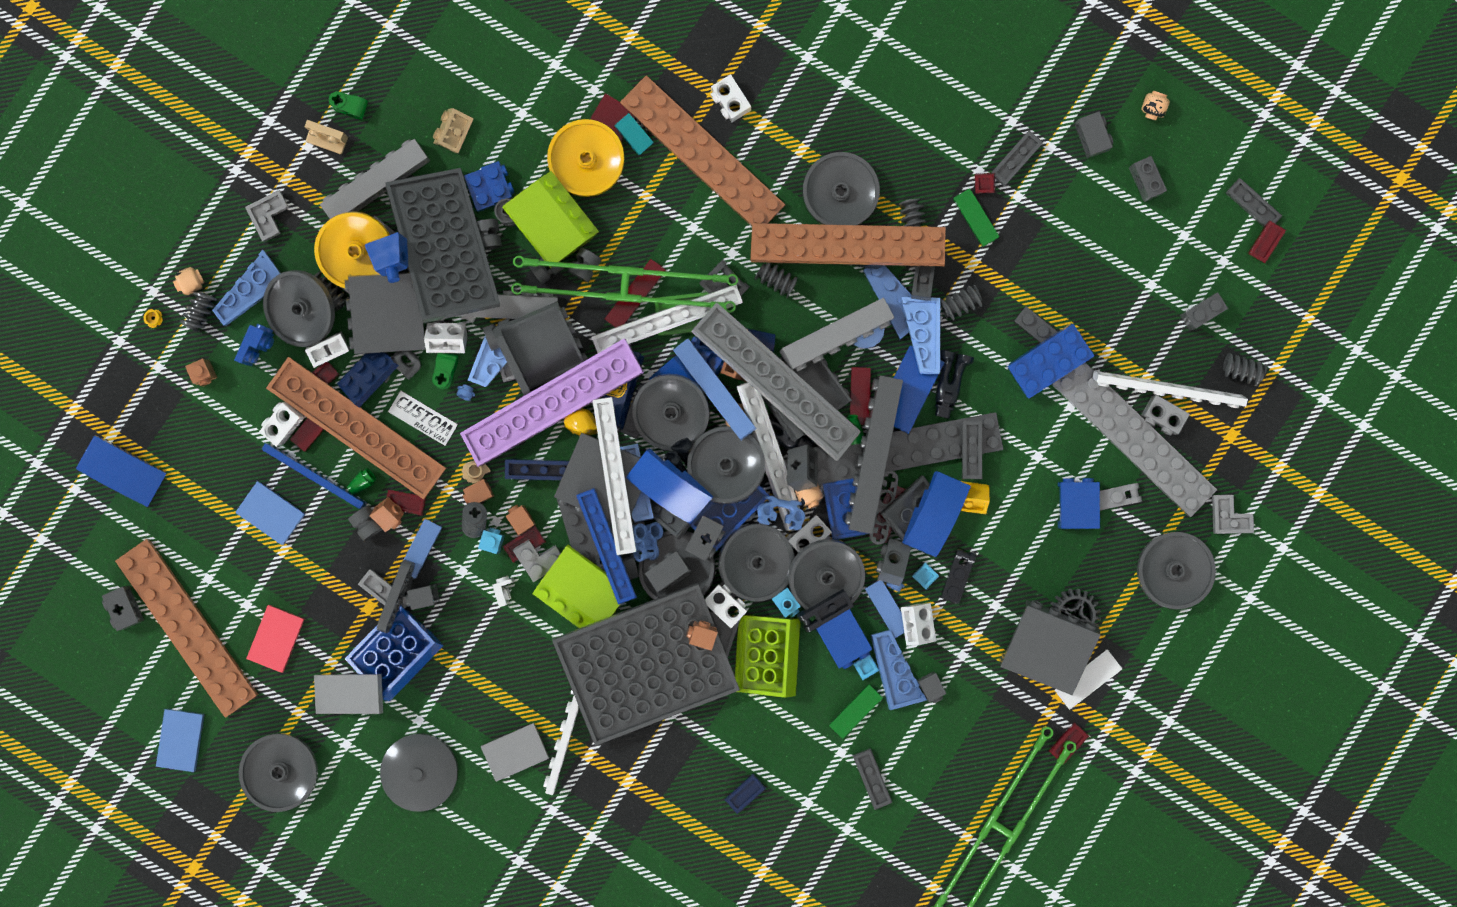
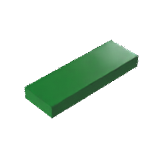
M970 188L953 198L982 247L999 238L998 233Z
M868 684L829 726L843 739L883 697Z

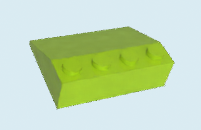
M552 171L536 180L502 207L544 261L561 262L580 249V247L590 242L599 232Z
M570 545L565 547L532 593L578 628L612 616L620 606L617 603L606 572Z
M743 615L740 618L735 678L740 689L737 692L785 698L796 696L800 634L799 619Z

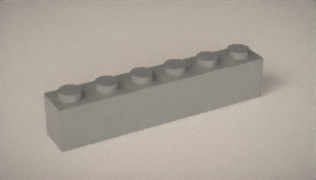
M415 139L405 141L400 149L389 152L383 161L373 163L370 166V170L365 173H359L354 177V181L340 186L339 191L334 195H327L320 206L329 219L345 212H358L387 192L385 182L406 179L429 163V158Z
M503 291V294H497L500 307L455 317L517 319L557 302L558 297L548 293H542V296H537L533 293L515 295L512 291Z
M882 298L783 347L780 353L786 365L792 370L799 372L807 367V363L813 361L815 364L824 359L823 355L827 353L833 355L841 350V346L846 344L848 347L858 342L857 338L861 336L864 338L874 334L873 330L877 328L885 329L891 325L890 322L894 319V316L885 299Z

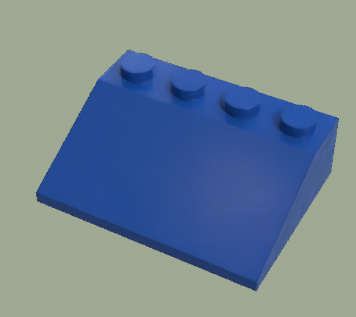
M400 605L391 630L386 634L378 631L376 626L351 651L345 660L358 674H381L383 700L391 701L444 645L420 621Z

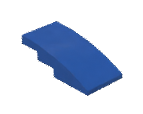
M911 345L894 376L895 379L903 380L894 427L907 434L910 433L939 375L919 373L914 349ZM940 360V371H941V369H942V367H943V365H944V363H945V362H943V361H941V360Z
M96 435L92 438L76 467L78 471L146 507L150 504L166 475L165 471L150 465L147 461L132 455L131 452Z
M651 449L646 450L626 476L632 484L653 501L689 524L693 523L713 498L686 471L681 472L668 459L663 461Z
M935 471L929 488L924 490L919 507L914 509L902 543L937 557L959 516L971 486Z

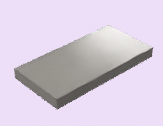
M381 674L314 675L316 714L383 713Z

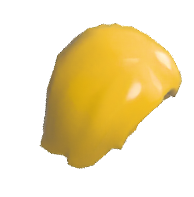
M582 408L564 418V426L573 434L579 436L581 433L587 435L598 434L595 416L587 409Z

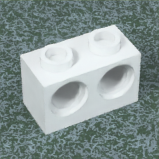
M731 74L711 86L712 93L710 95L715 103L719 102L722 109L720 111L726 120L729 118L731 122H734L751 111V105ZM722 88H727L730 93L724 96L719 91ZM732 104H738L740 109L734 112L729 107Z
M427 323L424 337L426 353H465L467 343L466 323Z
M341 331L307 347L305 351L313 367H316L348 352L350 347Z
M280 402L274 407L273 415L263 421L261 424L263 427L259 431L276 447L284 445L306 417L286 402ZM285 411H288L290 414L289 420L284 416ZM274 425L278 428V434L273 432Z
M718 584L705 598L707 606L732 628L747 612L745 609L747 605L740 598L735 600L730 595L732 592L725 584L723 586ZM716 593H722L725 596V600L722 603L714 601L713 597ZM736 606L739 609L738 615L730 616L728 608Z
M931 603L901 607L906 646L936 642Z

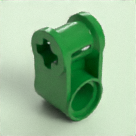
M338 91L333 92L329 96V104L336 112L363 120L368 100ZM340 99H341V100H342V103H338V105H336L335 102H336V101L339 102Z
M450 353L437 354L432 381L439 389L445 390L451 386L458 364V355ZM444 376L447 380L441 384L438 379Z

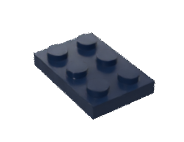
M387 352L365 353L337 385L354 405L360 408L399 365Z

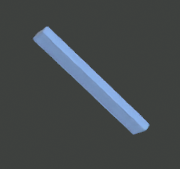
M686 339L673 349L741 441L757 429L689 339Z

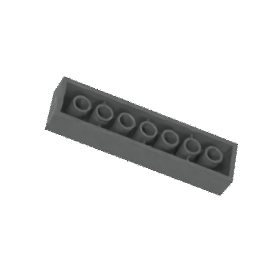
M878 376L877 379L873 380L872 390L875 391L874 397L869 399L868 409L871 410L870 417H866L864 424L867 432L866 436H862L860 443L863 452L862 455H858L856 464L859 467V472L854 474L852 484L856 486L855 492L851 493L849 498V505H852L850 512L847 511L845 523L848 525L849 530L869 534L873 532L903 380L885 376Z

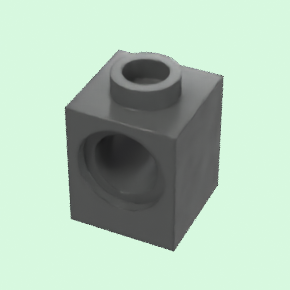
M934 671L917 679L929 703L932 701L937 703L943 699V695L946 692Z

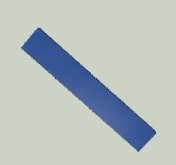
M265 443L262 447L264 452L358 509L366 507V501L351 494L346 489L275 446Z
M595 488L576 495L618 605L637 598L621 555L616 553L614 537Z

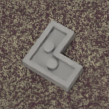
M280 190L245 207L263 242L281 234L273 216L289 209V206Z
M1212 495L1213 534L1254 533L1253 514H1234V495Z
M530 539L513 549L516 557L533 582L545 576L561 554L555 545L539 555Z

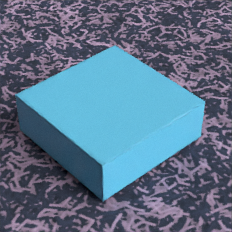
M925 562L912 577L924 589H927L939 575Z
M871 655L864 659H859L853 664L862 680L879 671Z

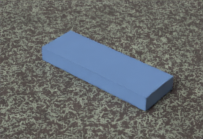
M426 518L404 560L415 563L411 576L415 579L443 528Z
M878 580L866 587L865 591L894 638L903 634L902 613L883 581Z

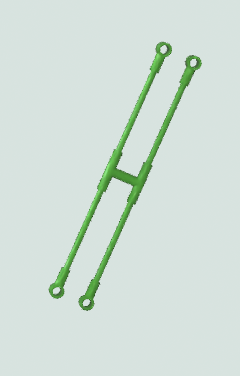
M518 255L513 259V264L516 267L551 266L622 274L620 293L607 292L605 294L546 289L522 285L519 282L512 285L511 291L516 295L521 293H548L606 298V300L641 303L642 301L710 307L711 309L716 303L715 301L710 303L628 294L629 275L643 276L644 274L713 280V282L728 283L731 286L738 283V277L735 274L701 275L644 270V268L609 265L608 267L549 262L524 258ZM517 258L522 259L523 263L521 265L516 263ZM734 276L736 281L730 283L729 277ZM515 285H519L521 287L520 292H516L514 290ZM731 300L717 302L729 313L734 312L736 308L735 303ZM728 303H732L734 305L732 310H728L726 308V305Z
M1042 727L1041 735L1034 745L1035 748L1000 804L995 807L985 823L977 841L947 889L941 894L936 904L931 907H943L948 899L947 896L980 843L986 838L991 828H994L1008 837L1002 848V852L967 907L974 906L1005 854L1010 851L1026 825L1025 822L1058 769L1065 763L1070 753L1076 750V744L1073 741L1068 740L1064 743V749L1057 759L1055 767L1022 820H1019L1014 830L1011 831L996 820L1038 750H1041L1046 740L1053 736V730L1050 727ZM1049 729L1050 734L1045 736L1044 731ZM1070 743L1073 744V748L1071 750H1067V745Z

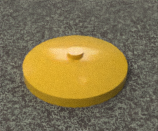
M582 119L568 123L554 135L548 148L547 162L549 170L552 171L568 193L580 197H592L608 191L618 181L624 167V151L618 136L611 128L595 120Z
M361 212L338 214L322 226L316 237L314 253L318 267L328 280L342 288H345L344 280H348V275L350 274L351 276L379 274L374 270L365 244L390 234L381 222L368 214Z

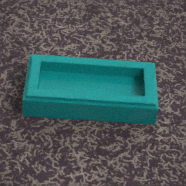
M629 113L614 125L638 155L654 143Z

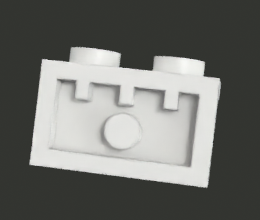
M509 576L496 579L497 583L492 585L499 607L509 604V600L512 599L509 588L505 589L504 587L506 584L515 582L514 578L509 579Z

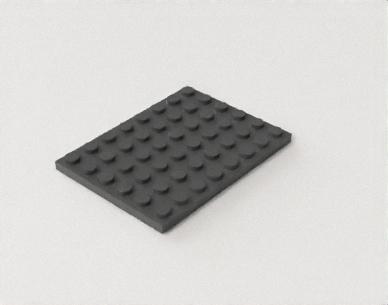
M699 583L552 639L595 746L740 690L718 633L712 651L689 644V638L686 637L688 628L693 626L694 621L699 622L703 620L709 622L710 626L715 627Z

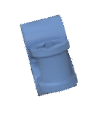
M657 522L647 525H633L636 552H633L635 560L639 562L645 559L656 560L659 556L657 539H660L663 535L662 526Z

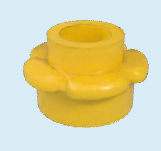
M150 309L144 314V322L149 327L155 328L157 325H161L163 321L162 313L159 310Z

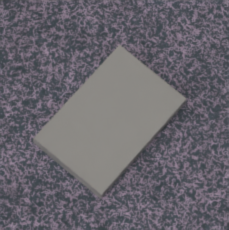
M535 723L481 746L496 782L549 759Z

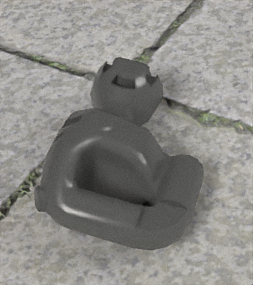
M397 351L391 356L399 365L396 369L407 379H411L421 368V361L412 351ZM403 355H405L414 365L409 366L408 364H406L402 359ZM390 376L384 381L385 383L389 381Z

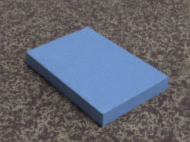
M259 481L256 482L235 512L281 545L286 543L305 516L304 512Z
M174 709L164 710L156 767L189 772L196 771L205 714Z

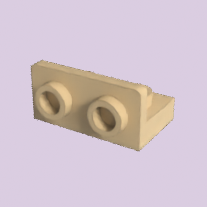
M451 108L447 111L445 110L442 114V124L433 135L435 139L433 144L440 145L454 153H459L473 118Z
M310 120L306 121L305 128L309 130L306 138L307 143L340 155L343 153L348 140L346 134Z

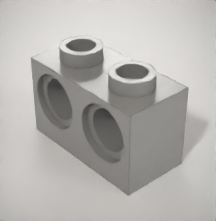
M1157 395L1151 396L1141 414L1145 418V422H1148L1151 426L1156 424L1162 428L1161 431L1169 436L1179 434L1190 415ZM1153 407L1159 409L1160 414L1158 417L1152 414ZM1171 416H1173L1176 419V425L1174 427L1169 424V418Z
M815 515L788 541L799 553L802 550L798 546L801 539H807L809 544L818 540L830 539L832 532ZM815 526L823 528V534L820 537L813 535V528Z

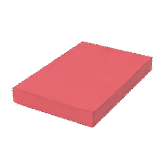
M268 605L246 659L283 673L305 619Z

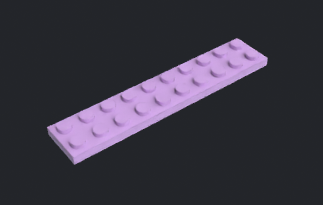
M624 338L460 434L477 467L482 466L563 420L575 411L589 405L593 400L603 397L638 377L644 371L627 340Z

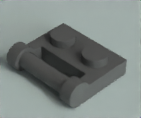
M722 259L707 275L717 274L720 270L725 275L735 273L726 265L727 262ZM734 276L729 277L733 283L736 281ZM738 278L736 285L741 296L750 286ZM702 279L699 282L709 294L729 287L726 283L713 282V280Z

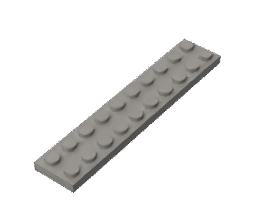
M717 302L691 331L835 461L840 459L861 431Z
M1083 363L1051 384L1188 517H1192L1217 491L1201 473L1148 422H1145L1110 386L1098 385V382L1092 378L1094 370L1086 363Z

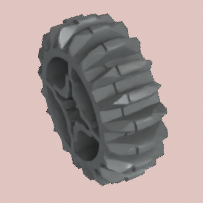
M1068 589V595L1065 591L1061 592L1062 599L1059 596H1055L1058 603L1051 602L1052 606L1067 616L1071 614L1067 610L1071 612L1077 610L1076 614L1082 617V619L1079 618V621L1084 623H1094L1095 619L1101 620V617L1096 616V613H1100L1101 609H1094L1099 603L1096 601L1092 602L1094 596L1090 595L1087 597V591H1083L1081 594L1080 589H1076L1074 594L1072 589ZM1079 599L1071 608L1063 606L1069 600ZM1084 603L1088 607L1089 618L1083 614Z

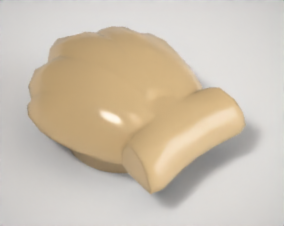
M475 461L466 463L462 469L463 478L467 482L472 483L480 481L486 473L491 472L486 464L477 467Z

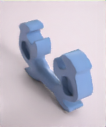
M765 496L764 498L769 500V502L758 506L757 521L760 524L769 525L768 518L771 521H775L777 513L773 509L774 507H782L790 510V514H787L784 520L785 523H793L789 529L800 530L802 528L805 513L797 507V505H802L801 502L797 500H782L775 496Z

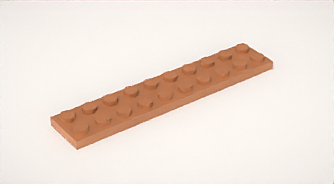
M645 76L620 102L637 121L751 227L752 223L768 224L785 206L776 195L649 77Z
M752 223L751 262L945 266L946 227Z
M290 357L286 359L266 387L270 392L423 500L447 469L370 413L354 405L350 399Z
M145 539L115 561L225 718L259 695L150 539Z

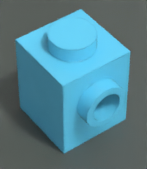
M491 527L489 530H483L478 549L499 554L505 535L500 534L501 530Z
M787 587L772 598L785 618L787 616L791 618L800 612L798 608L801 606Z

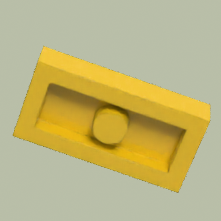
M961 481L971 486L961 511L986 514L990 501L989 485Z

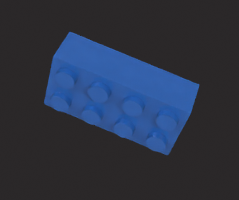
M1070 323L1006 365V367L1029 399L1093 358L1094 354L1075 325Z
M759 486L751 496L737 503L719 504L711 501L693 521L691 527L696 530L703 515L723 525L722 530L725 533L721 541L716 540L713 546L717 551L726 539L758 509V506L767 500L764 497L770 495ZM707 533L705 536H701L706 542L711 543L710 534Z

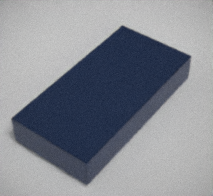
M753 773L725 798V801L738 814L761 794L766 787Z

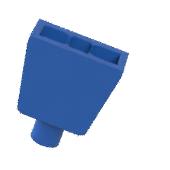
M397 232L365 244L374 270L382 276H387L388 282H398L400 280L398 272L408 268L407 238Z

